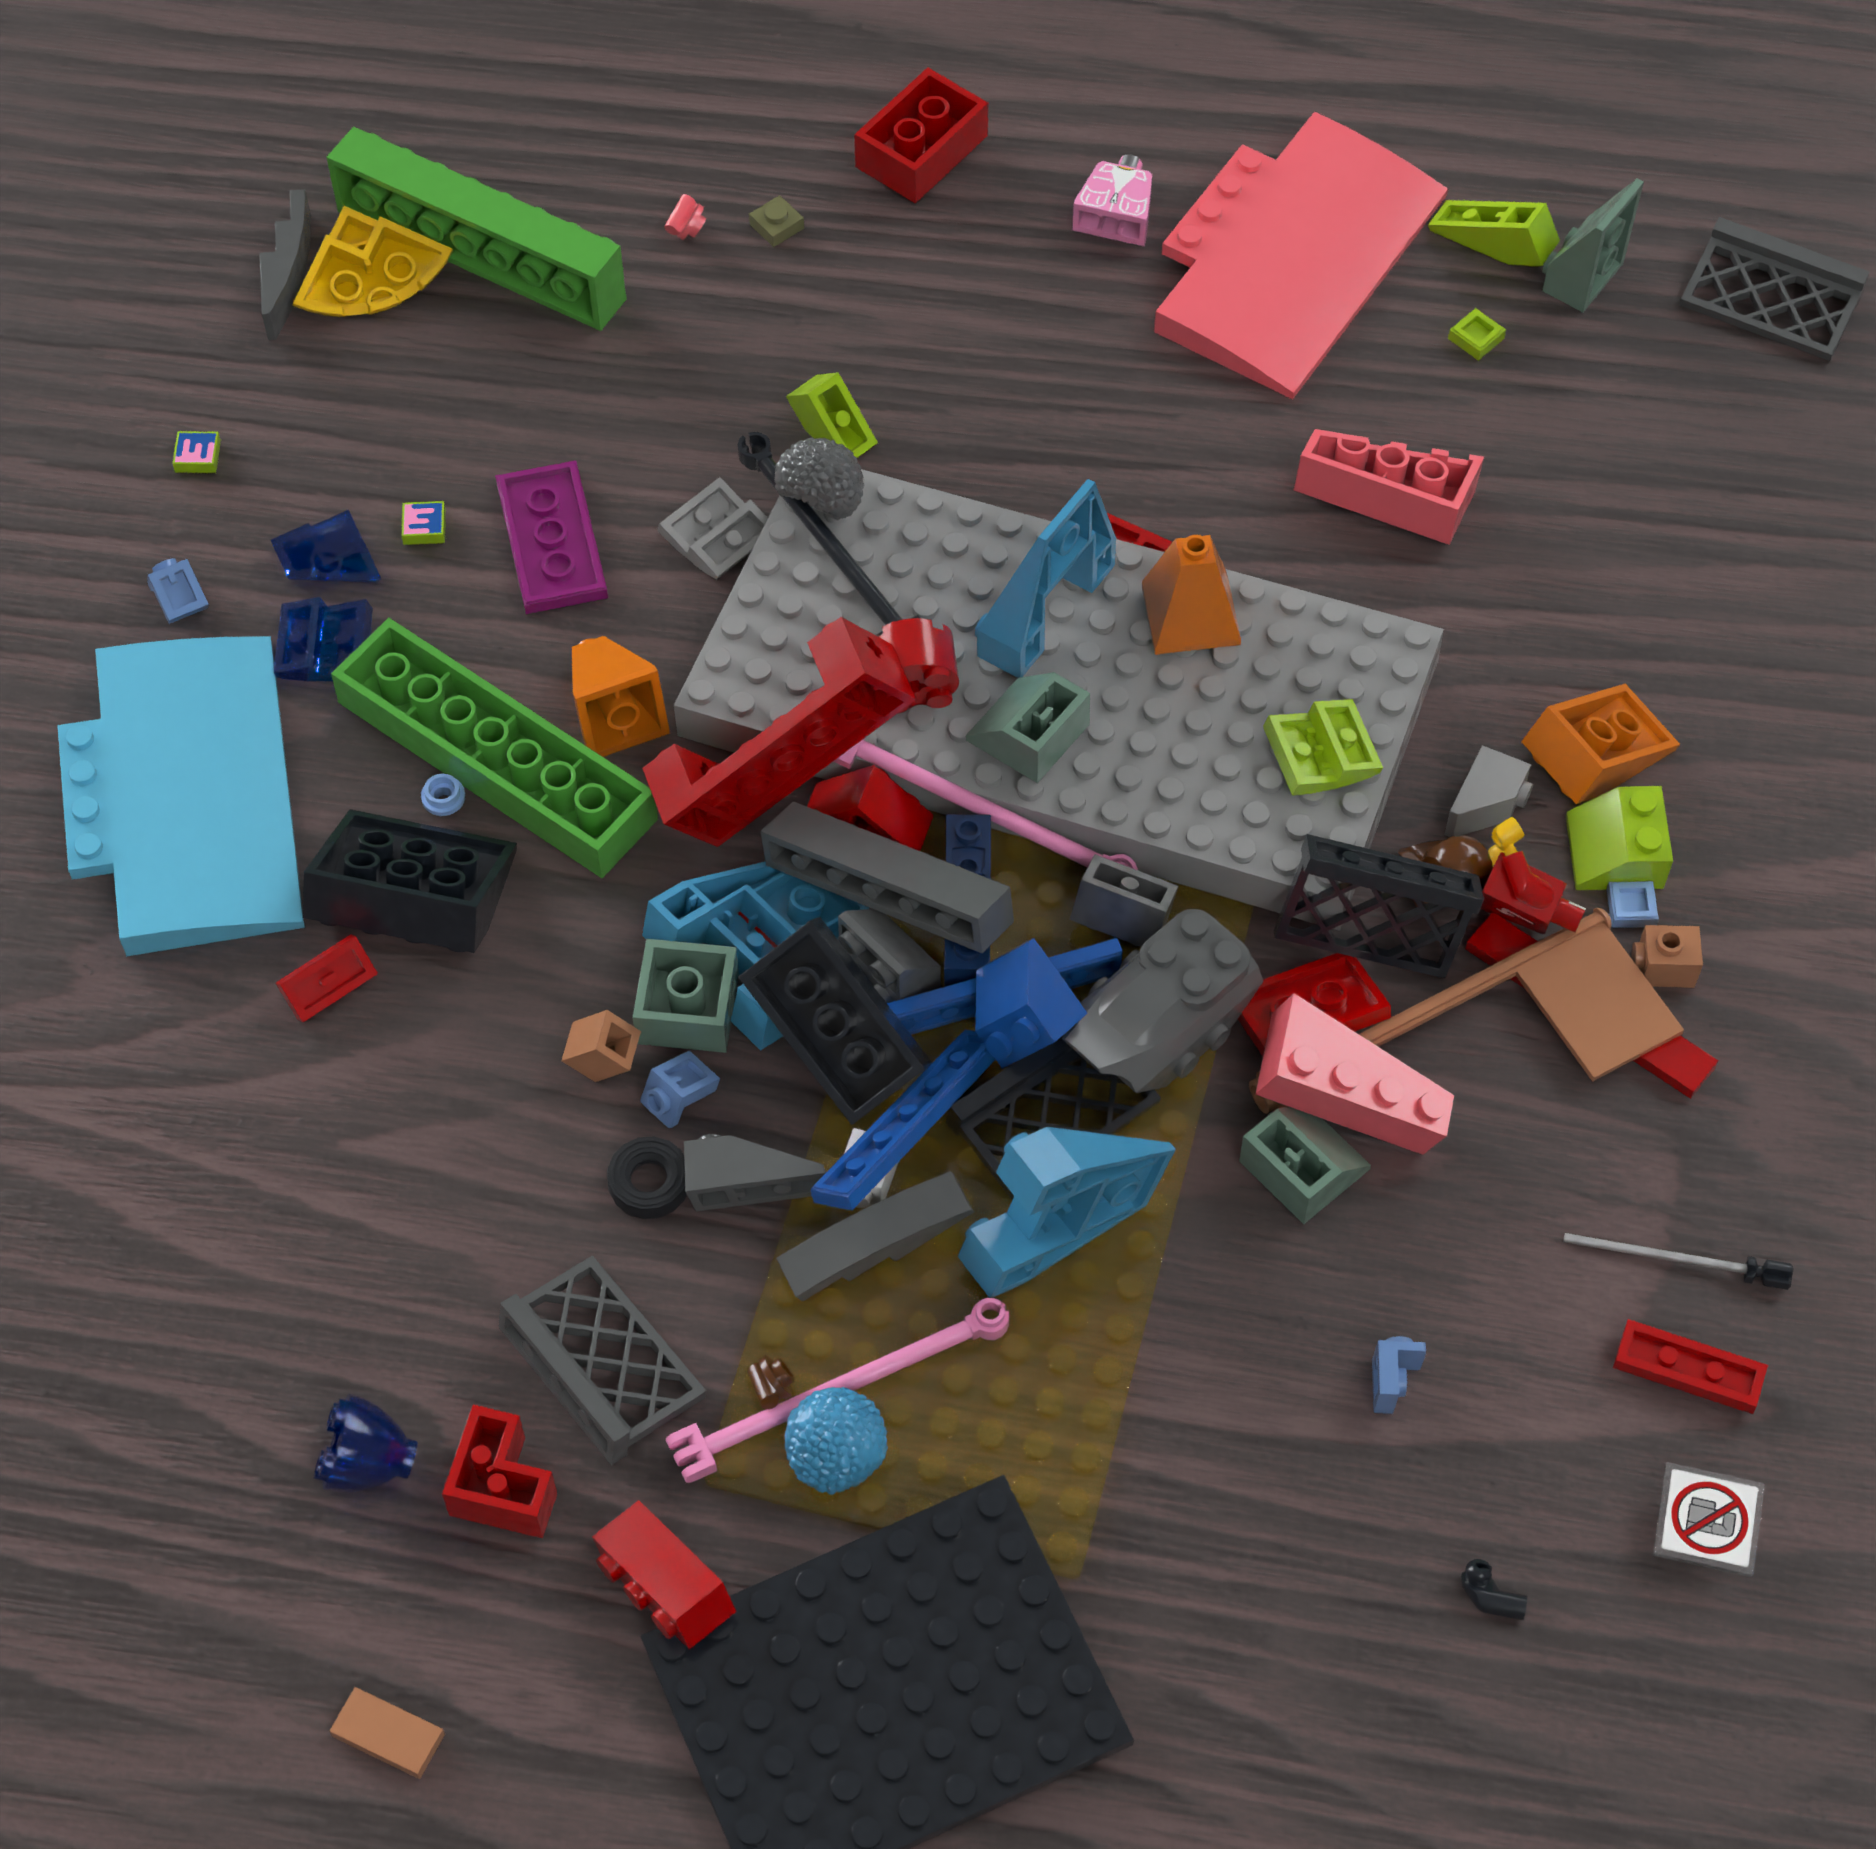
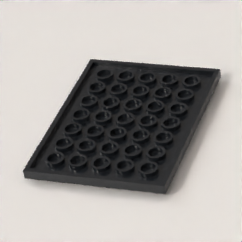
M1004 1474L731 1595L730 1598L737 1612L691 1649H688L675 1635L667 1639L658 1628L640 1635L730 1849H910L1134 1744L1132 1734Z

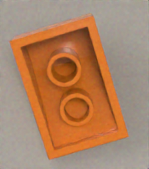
M1626 683L1548 706L1521 741L1530 751L1535 762L1544 767L1559 784L1561 791L1571 798L1575 804L1594 799L1616 788L1676 751L1681 745Z

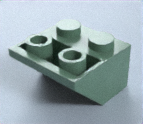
M1055 672L1017 678L967 733L966 741L1038 783L1090 725V693Z
M1291 1107L1277 1108L1243 1136L1239 1162L1303 1224L1371 1169V1164L1322 1118Z

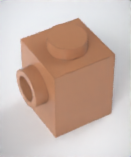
M1645 925L1640 942H1634L1632 945L1631 959L1652 987L1695 988L1703 967L1699 926Z
M608 1010L582 1018L572 1023L561 1061L594 1082L628 1072L631 1069L641 1031Z

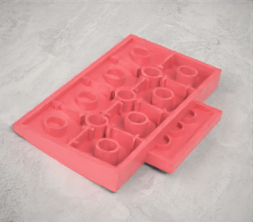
M1315 111L1276 160L1242 144L1162 243V255L1190 267V269L1156 310L1154 332L1293 400L1445 199L1448 188L1378 143Z

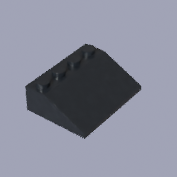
M349 809L304 871L303 918L319 921L327 926L340 925L359 929L371 935L383 934L403 938L410 943H427L447 947L454 952L475 953L489 930L517 851V843Z

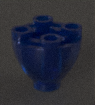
M348 1394L345 1400L339 1398L338 1403L334 1402L326 1425V1431L333 1432L330 1447H326L325 1451H320L313 1476L314 1479L323 1481V1489L337 1492H357L383 1485L396 1477L408 1479L414 1463L418 1441L408 1439L400 1426L388 1413L362 1397Z

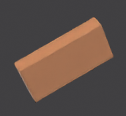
M354 1687L329 1731L332 1737L418 1779L422 1777L445 1736L442 1728L357 1687Z

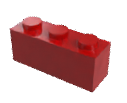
M639 1500L592 1536L601 1554L596 1559V1563L601 1571L612 1583L620 1579L625 1584L623 1590L637 1609L642 1611L648 1607L653 1612L651 1614L653 1622L667 1639L675 1635L688 1649H691L737 1612L724 1583Z

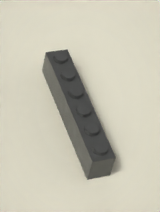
M796 802L788 805L760 831L767 866L977 952L983 953L1014 922L1011 889L1009 886Z

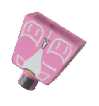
M1127 154L1120 158L1119 164L1102 161L1096 165L1074 201L1073 231L1145 246L1152 174L1149 171L1142 170V162L1138 157Z

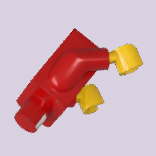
M1513 817L1503 821L1492 831V840L1495 845L1490 847L1488 852L1492 860L1493 869L1482 891L1484 901L1480 909L1489 913H1496L1503 919L1540 934L1546 933L1550 922L1576 932L1586 908L1562 898L1566 883L1528 865L1524 852H1518L1514 846L1516 842L1524 838L1521 826Z

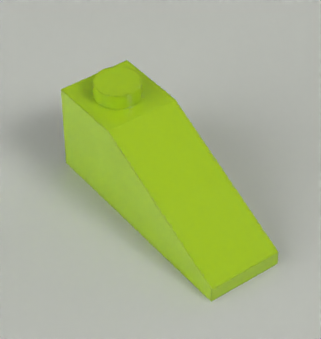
M1446 200L1428 224L1431 232L1508 265L1543 266L1560 242L1547 203Z

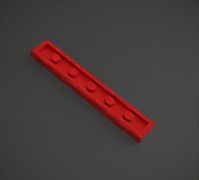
M1492 912L1467 941L1465 949L1492 966L1538 941ZM1516 976L1510 978L1512 981H1514L1515 983L1524 988V986L1521 984V982L1518 980ZM1680 1035L1633 1061L1691 1099L1715 1070L1719 1060Z

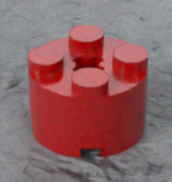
M924 618L903 619L883 626V634L878 637L893 645L916 697L914 702L898 714L916 705H926L931 708H943L950 705L953 701L952 694L959 686V675L951 629L944 624L943 630L934 628L932 620Z

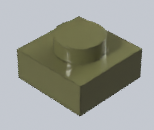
M779 195L749 213V225L769 244L775 247L804 229V217Z

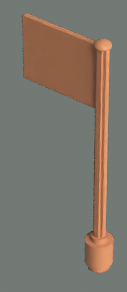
M1595 908L1592 914L1581 919L1576 932L1563 928L1390 1019L1371 1027L1359 1035L1379 1047L1514 976L1524 986L1592 1082L1682 1035L1684 1029L1611 932L1612 922L1609 914L1602 908ZM1258 1071L1256 1078L1249 1082V1089L1259 1109L1267 1114L1275 1111L1277 1108L1289 1107L1255 1095L1260 1071Z

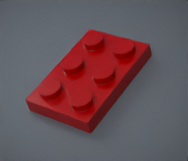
M1335 953L1263 979L1264 982L1238 1017V1020L1263 1056L1272 1013L1293 993L1354 1032L1390 1019L1391 1005L1356 957Z

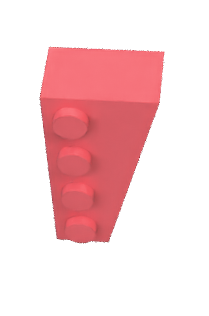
M1315 429L1301 454L1294 491L1450 545L1476 491L1484 457L1469 454L1468 460L1448 457L1449 451L1432 448L1431 454L1406 450L1407 444L1391 441L1390 444L1379 446L1370 444L1367 437Z
M1295 993L1272 1013L1255 1095L1422 1155L1447 1137L1454 1099L1452 1093Z

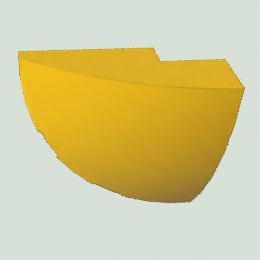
M343 206L330 235L326 234L298 291L293 306L308 312L336 317L370 315L388 310L402 304L404 300L423 290L446 265L453 249L381 216L376 220Z

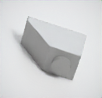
M1482 745L1450 810L1444 835L1457 837L1501 824L1512 816L1516 806L1524 808L1533 788V784L1527 782L1531 764Z

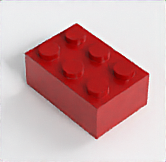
M927 67L854 134L855 167L916 204L988 136L989 103Z

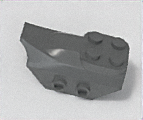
M1198 909L1184 910L1143 944L1140 951L1134 950L1131 952L1114 975L1109 979L1103 977L1093 985L1088 997L1081 1002V1005L1088 1014L1064 1034L1062 1040L1101 1074L1116 1075L1135 1093L1163 1088L1170 1084L1177 1076L1182 1079L1189 1075L1198 1064L1199 1057L1209 1048L1214 1051L1223 1045L1231 1033V1027L1264 981L1257 963L1242 941L1205 911Z

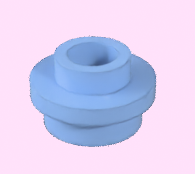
M449 774L434 775L427 780L421 791L422 804L433 815H451L457 812L465 802L464 787L460 781ZM443 795H448V796H449L448 798H445V799H438L440 796H443Z

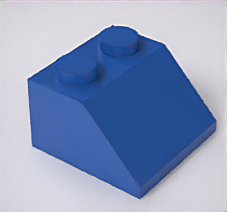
M1035 938L988 962L976 971L975 1032L985 1044L989 1054L995 1058L1002 1069L1056 1042L1088 1014Z

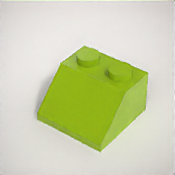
M1662 786L1616 787L1567 811L1566 823L1576 890H1607L1609 882L1653 881L1654 889H1664L1673 863Z

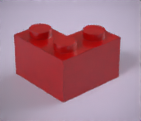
M875 765L816 783L807 805L811 809L818 810L821 813L889 838L892 841L921 851L934 817L929 810L920 804L915 796L907 793L890 778L887 772Z
M472 1405L442 1496L449 1516L543 1538L555 1503L557 1490L552 1471L517 1463L525 1441L520 1415Z

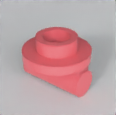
M683 194L666 222L665 230L672 235H677L681 240H684L687 235L694 238L706 221V218L701 215L704 207L697 204L691 196Z

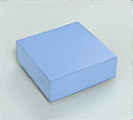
M1653 881L1608 883L1606 891L1612 928L1645 927V925H1657L1659 917Z

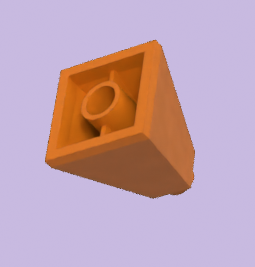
M1190 535L1186 538L1175 539L1142 580V591L1155 655L1241 645V636L1227 572L1211 536Z
M605 636L585 639L578 645L572 646L573 697L585 746L604 757L670 734L659 674L655 665Z

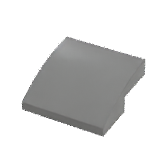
M719 477L659 523L657 531L696 567L717 580L751 553L768 517L751 499L744 503L724 480Z

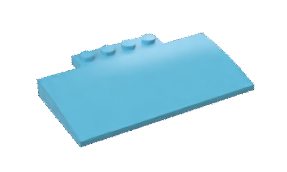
M271 637L176 639L95 649L101 719L57 725L68 871L72 880L114 873L119 939L126 957L305 928Z

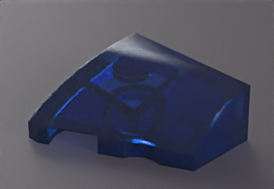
M349 510L313 526L307 523L270 540L289 580L377 582L382 580Z

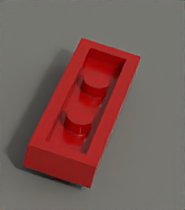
M1628 1319L1623 1330L1613 1368L1753 1414L1758 1405L1768 1365Z

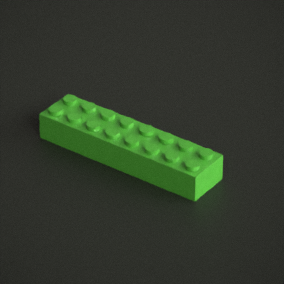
M354 126L326 157L338 212H341L343 206H346L376 220L381 216L453 249L447 262L599 331L606 326L626 301L621 247L607 237L593 234L573 222H566L547 213L540 207L528 205L506 192H499L481 184L475 178L461 175L448 169L441 163H434L415 154L408 148L396 146L374 133H367Z
M387 618L331 673L339 704L444 774L453 776L465 788L600 878H603L658 820L657 806L648 786L391 618Z

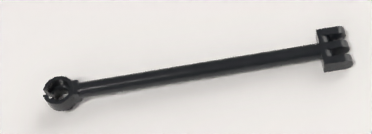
M749 432L751 453H749V446L746 445V438L742 436L737 444L739 460L746 468L757 470L758 472L761 471L775 488L776 463L772 459L770 439L763 433ZM783 496L782 498L881 621L887 625L894 621L903 620L808 502L804 503L802 499L798 500Z

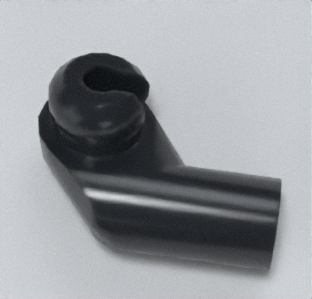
M1474 1559L1468 1562L1465 1571L1461 1575L1462 1587L1476 1608L1483 1613L1524 1620L1527 1596L1500 1591L1492 1579V1567L1485 1560Z

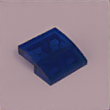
M321 597L281 604L274 664L275 676L281 679L297 681H333L331 673L371 634L373 608L369 602L363 599L327 606Z

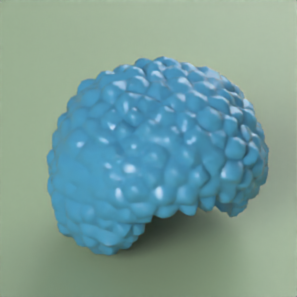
M831 1387L814 1391L812 1395H808L804 1400L800 1401L797 1408L790 1412L787 1419L784 1437L789 1466L794 1470L799 1481L815 1488L821 1493L827 1492L833 1495L836 1492L856 1487L882 1465L888 1450L887 1429L884 1426L883 1417L880 1416V1410L875 1408V1403L867 1400L865 1395H860L844 1387Z

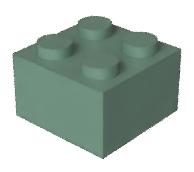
M646 939L632 1017L634 1027L641 1031L638 1044L727 1053L731 1017L739 976L736 947Z

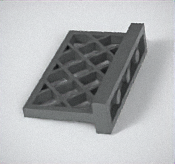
M1719 217L1706 249L1681 298L1680 306L1831 361L1856 305L1858 306L1864 293L1870 272ZM1715 253L1731 259L1734 266L1716 272L1710 260ZM1759 269L1767 272L1771 280L1753 286L1747 272ZM1739 275L1745 289L1727 295L1721 280ZM1797 283L1805 286L1809 294L1791 300L1784 286ZM1713 284L1719 298L1705 301L1693 295L1697 288ZM1776 289L1783 303L1764 308L1758 294ZM1832 296L1848 303L1845 309L1829 314L1822 299ZM1750 297L1756 312L1747 315L1735 312L1731 303ZM1814 303L1821 317L1802 323L1795 308ZM1787 311L1794 326L1781 329L1773 326L1769 317ZM1839 321L1837 327H1835L1833 322ZM1825 325L1831 336L1828 346L1811 340L1807 331Z
M593 1255L520 1299L517 1294H514L500 1303L499 1329L611 1465L627 1456L629 1446L706 1397L705 1388ZM589 1274L601 1287L599 1298L572 1294L573 1284ZM607 1294L610 1299H605V1295ZM544 1301L564 1304L561 1322L541 1319L533 1308ZM569 1305L597 1309L594 1327L567 1323ZM603 1310L623 1313L629 1320L628 1332L600 1328ZM634 1327L639 1333H633ZM552 1332L558 1333V1339ZM564 1334L592 1338L589 1356L569 1353L562 1345ZM597 1340L626 1343L623 1361L595 1357ZM631 1344L651 1347L658 1355L656 1366L628 1362ZM662 1361L666 1364L667 1367H662ZM580 1366H582V1367H587L586 1373L583 1371V1369H582ZM592 1368L621 1372L618 1390L597 1387L591 1380ZM626 1373L654 1377L652 1395L623 1391ZM659 1379L680 1381L688 1392L678 1399L657 1396ZM609 1401L615 1402V1408L611 1405ZM621 1403L649 1407L648 1418L630 1428L619 1414ZM655 1408H660V1409H661V1410L657 1411L656 1413H654V1409H655Z

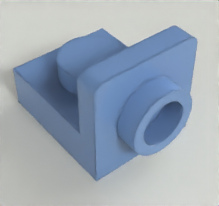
M175 558L165 560L152 568L153 573L148 574L147 584L150 590L154 591L169 624L208 608L209 604L188 559L178 563Z
M687 1051L651 1069L640 1101L665 1126L672 1128L678 1125L684 1107L716 1091L720 1078L691 1051Z
M1403 1336L1378 1340L1372 1358L1374 1413L1393 1414L1398 1397H1405L1406 1370L1421 1369L1426 1355V1343L1413 1342L1412 1339Z

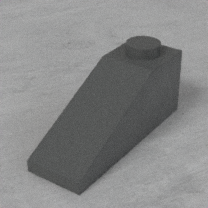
M706 1134L697 1140L684 1141L685 1192L695 1211L812 1196L810 1189L826 1173L823 1164L731 1135Z

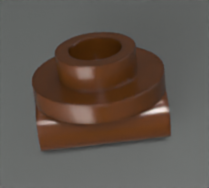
M764 1355L759 1359V1363L752 1364L748 1368V1376L762 1408L772 1409L778 1405L781 1398L788 1399L793 1395L791 1384L795 1382V1378L781 1358L778 1357L773 1361L768 1355Z

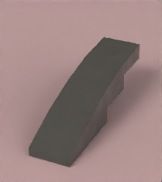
M305 189L290 191L291 220L275 222L276 251L260 253L261 309L268 340H276L294 307L293 302L305 275L311 238V212Z
M950 1171L903 1190L847 1217L795 1246L776 1259L795 1297L803 1302L841 1277L851 1281L888 1257L894 1261L899 1260L974 1213V1210L954 1173Z

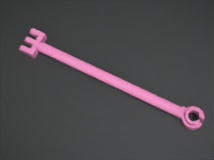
M866 737L833 761L850 769L857 756L977 815H991L992 822L1087 868L1094 854L1138 870L1134 860L1125 854L1101 855L865 741Z
M984 1298L975 1304L971 1314L965 1316L963 1321L785 1400L772 1409H765L706 1437L702 1436L697 1423H694L670 1434L666 1438V1443L670 1450H676L689 1444V1446L677 1451L673 1457L678 1466H685L697 1460L696 1463L689 1465L681 1472L686 1483L694 1482L717 1471L713 1454L786 1422L790 1412L797 1408L800 1401L804 1400L808 1395H812L814 1391L831 1387H844L855 1391L970 1338L972 1340L979 1337L986 1340H996L1007 1332L1009 1311H1005V1304L995 1298ZM986 1310H993L998 1312L999 1315L997 1318L989 1320L983 1317L982 1313Z

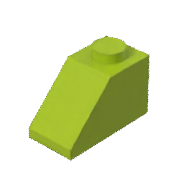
M838 372L815 375L786 396L803 428L814 439L826 438L834 440L835 443L843 444L852 451L857 458L878 443Z

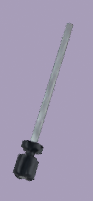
M1568 1233L1564 1234L1563 1240L1565 1243L1744 1273L1745 1283L1752 1284L1756 1277H1760L1764 1286L1785 1290L1791 1287L1794 1271L1791 1263L1768 1259L1763 1266H1759L1755 1257L1749 1255L1746 1264Z

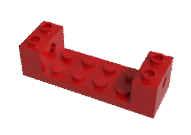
M840 617L836 621L827 624L819 634L807 642L825 685L809 693L805 700L788 713L776 718L772 725L752 740L743 743L739 750L723 762L718 764L677 744L662 750L654 760L642 769L663 824L719 847L914 702L916 697L893 645L847 619Z

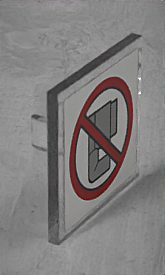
M1667 1462L1665 1465L1653 1556L1753 1577L1765 1483Z

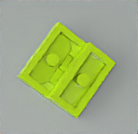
M1353 699L1314 701L1308 713L1268 715L1263 725L1292 796L1337 789L1378 775L1383 770L1382 763Z

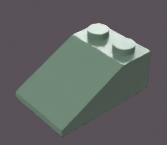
M1638 178L1589 215L1578 229L1573 227L1569 231L1562 249L1558 253L1553 251L1543 266L1542 273L1546 274L1543 292L1581 312L1587 309L1624 264L1644 181Z

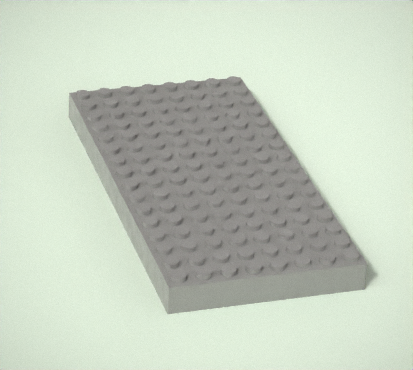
M861 469L863 473L862 481L864 483L863 496L861 497V503L850 517L835 520L828 512L818 511L815 506L812 507L902 619H911L918 615L920 618L932 620L934 628L943 630V624L948 626L953 634L959 686L952 694V703L943 708H931L926 705H916L908 708L907 711L896 714L869 734L865 741L1101 855L1125 854L1134 860L1138 871L1280 913L1302 859L1301 847L1306 834L1370 849L1437 666L1444 629L1226 569L1241 636V645L1155 655L1142 591V580L1164 552L1116 539L1115 566L1093 593L1062 578L1045 598V651L1023 677L1055 672L1090 693V725L1044 777L1036 783L966 741V735L1017 680V677L977 657L975 628L981 617L990 611L1037 538L1051 521ZM779 496L673 705L677 735L679 737L735 753L743 743L752 740L772 725L776 718L788 713L805 700L809 693L825 685L807 642L819 634L827 624L843 617L876 636H880L883 633L882 627L885 624L781 496ZM1353 699L1382 763L1383 770L1378 775L1351 785L1328 791L1292 796L1263 728L1268 715L1308 713L1314 701ZM856 756L850 769L832 762L814 776L827 780L874 764ZM884 770L902 789L915 796L927 810L944 815H977ZM991 821L992 829L1025 838ZM1309 874L1304 887L1308 894L1313 896L1332 887L1327 878ZM1355 889L1345 893L1350 902ZM1338 896L1316 906L1324 920L1346 910ZM1310 910L1294 916V918L1317 924ZM1342 925L1333 929L1340 931Z

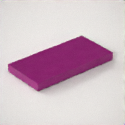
M576 460L496 475V484L525 613L530 614L607 599V586Z

